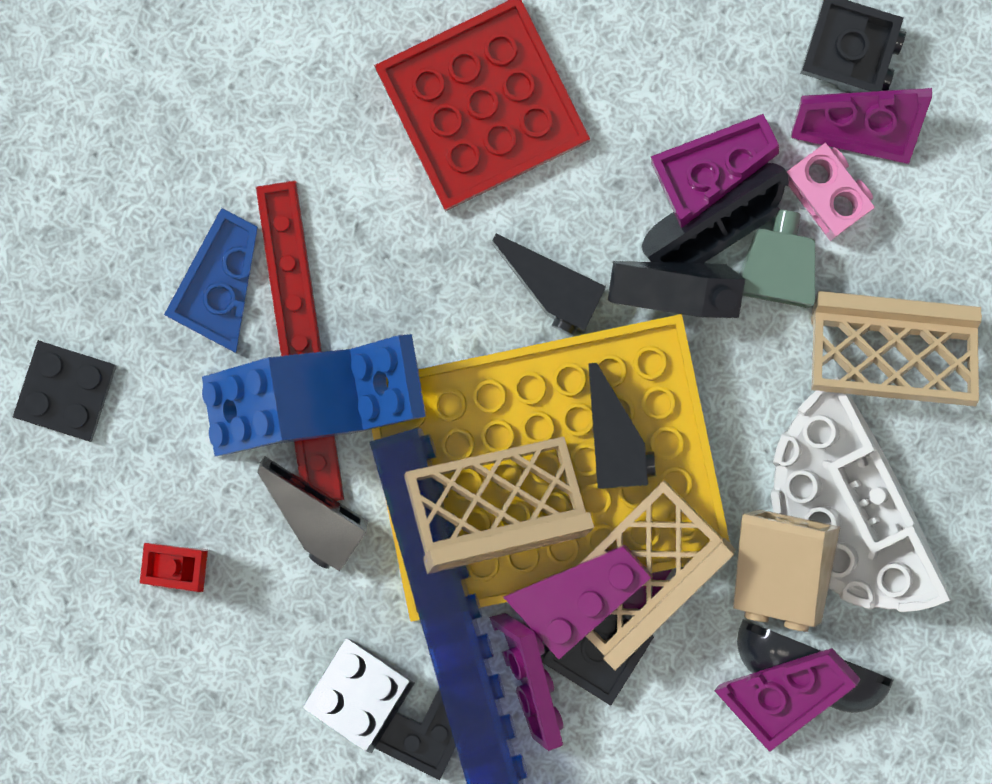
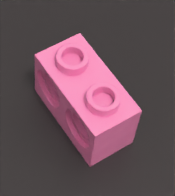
M825 142L789 169L787 176L789 188L831 241L875 207L871 203L873 195L868 187L861 180L855 182L846 170L849 165L843 154L835 147L830 149ZM811 165H821L827 170L828 181L826 183H816L811 179L809 175V167ZM842 196L851 202L853 208L851 215L843 216L836 212L834 209L835 197Z

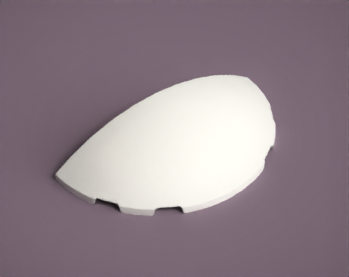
M815 391L798 408L797 416L792 421L788 430L782 433L773 460L775 465L774 488L771 491L773 512L840 527L829 589L838 593L841 599L868 609L876 607L896 609L899 612L918 611L950 601L951 598L941 572L909 501L850 394Z

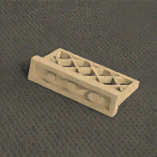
M818 291L812 307L811 324L813 325L811 390L976 406L979 402L978 327L982 322L981 307ZM823 326L839 327L848 338L834 347L823 336ZM869 330L879 331L889 342L875 351L861 336ZM909 334L920 335L930 346L916 355L902 340ZM949 339L967 340V353L957 359L943 344ZM853 342L868 356L857 367H854L840 353ZM893 347L909 361L897 372L881 357ZM823 349L827 352L825 356H823ZM933 351H936L950 365L938 376L922 361ZM831 359H834L848 373L840 380L822 378V366ZM872 363H875L888 379L881 384L870 383L861 372ZM915 367L929 383L923 388L911 387L902 376ZM956 371L967 382V393L952 391L943 380Z
M565 437L416 469L404 474L425 552L423 559L427 574L582 538L594 529L590 512L586 513ZM556 449L561 466L556 475L552 476L534 465L541 452ZM533 454L530 461L523 458V456ZM512 460L525 468L516 485L495 474L501 461ZM494 463L491 470L483 467V465ZM471 468L486 477L476 495L455 483L461 470ZM529 471L550 483L541 501L520 489ZM455 472L451 479L443 475ZM562 473L566 483L559 480ZM432 477L446 486L436 504L420 495L417 480ZM490 480L511 492L501 510L480 498ZM554 487L570 496L573 510L559 513L545 504ZM450 489L471 501L462 519L440 507ZM515 495L536 507L530 520L520 522L505 513ZM475 505L480 506L497 517L490 529L479 531L466 523ZM424 507L431 510L428 518L426 517ZM540 511H542V512H544V513H546V514L548 515V516H544V517L537 518V516H538V514L540 513ZM435 514L457 526L450 539L433 542L429 524ZM501 520L509 524L497 527ZM461 529L469 533L467 535L457 537Z
M665 480L582 561H587L610 551L606 549L616 539L617 547L622 546L623 532L628 527H646V551H630L635 556L646 557V568L651 574L652 557H676L675 576L670 580H652L651 578L643 585L647 586V603L641 609H625L622 603L610 614L617 615V632L607 642L594 629L586 635L605 656L603 659L614 670L632 655L712 577L736 551ZM663 493L676 505V522L652 521V503ZM646 510V521H635ZM681 511L692 522H681ZM652 527L676 528V551H652ZM681 528H699L710 541L700 551H681ZM681 557H693L681 569ZM652 586H663L652 597ZM623 615H634L623 625Z

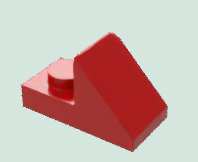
M144 543L140 584L203 592L208 549Z

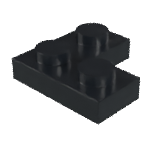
M439 687L422 723L397 712L375 749L440 780L476 704Z

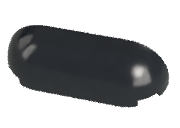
M766 163L683 228L680 227L674 212L654 225L646 234L642 243L643 253L650 262L705 263L770 221L779 212L780 208L777 206L782 199L785 186L789 184L786 170L778 164Z
M744 619L738 631V652L742 662L751 673L821 652V650ZM844 660L861 680L855 688L830 707L843 712L859 713L870 710L881 703L889 693L894 680Z

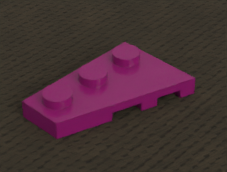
M932 88L801 96L791 131V138L820 145L826 142L829 147L909 164L932 99Z
M764 114L653 155L651 156V162L679 225L683 228L779 154V144Z
M624 544L558 574L551 575L525 588L511 592L503 598L551 652L560 659L651 579L653 575Z
M507 613L489 617L493 630L503 632L509 646L508 650L502 651L506 666H510L513 675L522 682V685L517 686L516 693L532 738L548 751L563 746L560 730L563 729L564 725L558 709L553 706L550 693L554 692V685L550 674L543 667L541 655H544L545 650L542 640L534 631Z

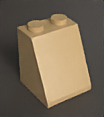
M757 510L743 514L733 608L745 611L744 617L754 621L768 622L769 617L785 620L784 627L797 631L807 632L809 626L815 627L821 624L840 527L766 510Z

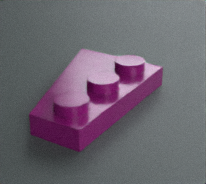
M833 648L724 682L718 685L714 691L770 752L855 688L861 679Z

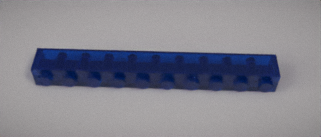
M415 428L370 441L466 783L523 784V779L528 778V772L523 755H515L511 739L517 738L516 729L511 714H503L499 699L505 698V691L499 673L492 675L488 659L493 658L494 654L487 633L481 635L477 623V618L482 617L480 603L476 593L469 595L465 581L466 578L471 577L469 565L427 574L423 559L425 552L404 474L408 471L433 466L431 459L437 458L433 439L430 434L424 435L422 428ZM432 477L417 480L420 495L436 504L446 486ZM442 502L440 507L445 509L444 504ZM424 507L426 517L428 518L431 510ZM435 514L429 524L433 542L450 539L457 526Z

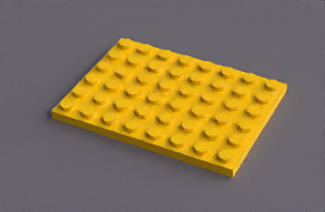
M682 314L418 369L426 417L371 429L410 622L506 603L507 601L503 598L505 595L580 564L664 480L722 538H725L730 543ZM588 363L598 364L643 439L646 452L654 451L656 476L648 477V485L597 488ZM565 437L586 513L590 512L594 524V529L582 538L427 574L423 559L425 552L404 477L405 472ZM556 449L541 452L534 465L552 476L556 475L561 466ZM533 454L523 456V458L530 461ZM505 460L500 462L495 474L516 485L525 468L512 460ZM494 463L483 465V467L491 470ZM470 468L461 470L455 483L476 495L486 477ZM529 471L520 489L541 501L550 483ZM455 472L443 475L451 479ZM562 473L559 480L566 483ZM432 477L417 480L420 495L436 504L446 486ZM490 480L480 498L501 510L511 492ZM554 487L545 504L559 513L573 510L570 496ZM450 489L440 507L462 519L471 501ZM663 493L652 503V521L676 522V505ZM515 495L505 513L523 522L530 520L536 507ZM475 505L466 523L479 531H484L491 528L497 517L480 506ZM424 507L426 517L428 518L431 510ZM646 510L635 521H646ZM540 511V513L538 514L537 518L544 517V516H548V515H547L546 513ZM681 511V522H692ZM435 514L429 524L433 542L450 539L457 526ZM501 520L497 527L509 524ZM628 527L623 532V545L625 544L629 550L646 551V527ZM652 527V551H676V528ZM681 528V551H700L710 541L699 528ZM461 529L457 537L467 535L469 533ZM617 539L606 550L617 548ZM636 556L646 567V557ZM652 557V573L676 568V557ZM681 557V567H684L693 557Z

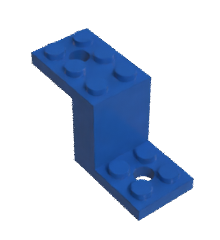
M412 334L397 335L352 349L267 357L202 377V397L207 407L210 425L209 439L213 445L214 456L238 453L278 443L358 433L426 417Z

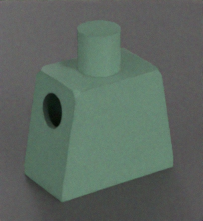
M779 210L775 217L773 231L758 229L755 232L739 274L745 278L743 296L810 308L814 305L815 239L797 236L800 213Z

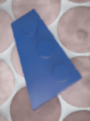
M221 208L164 315L236 353L258 227Z

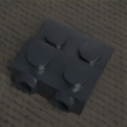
M823 0L800 74L837 85L836 89L848 93L888 91L894 76V70L888 68L892 54L899 55L906 36V32L900 30L904 17L849 0Z

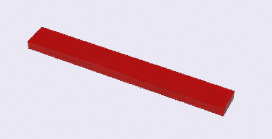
M296 181L257 186L256 193L281 356L322 352ZM335 436L294 441L299 478L336 501L345 500Z

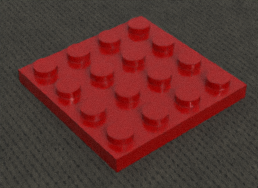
M508 0L374 65L445 212L590 142V137L522 0Z

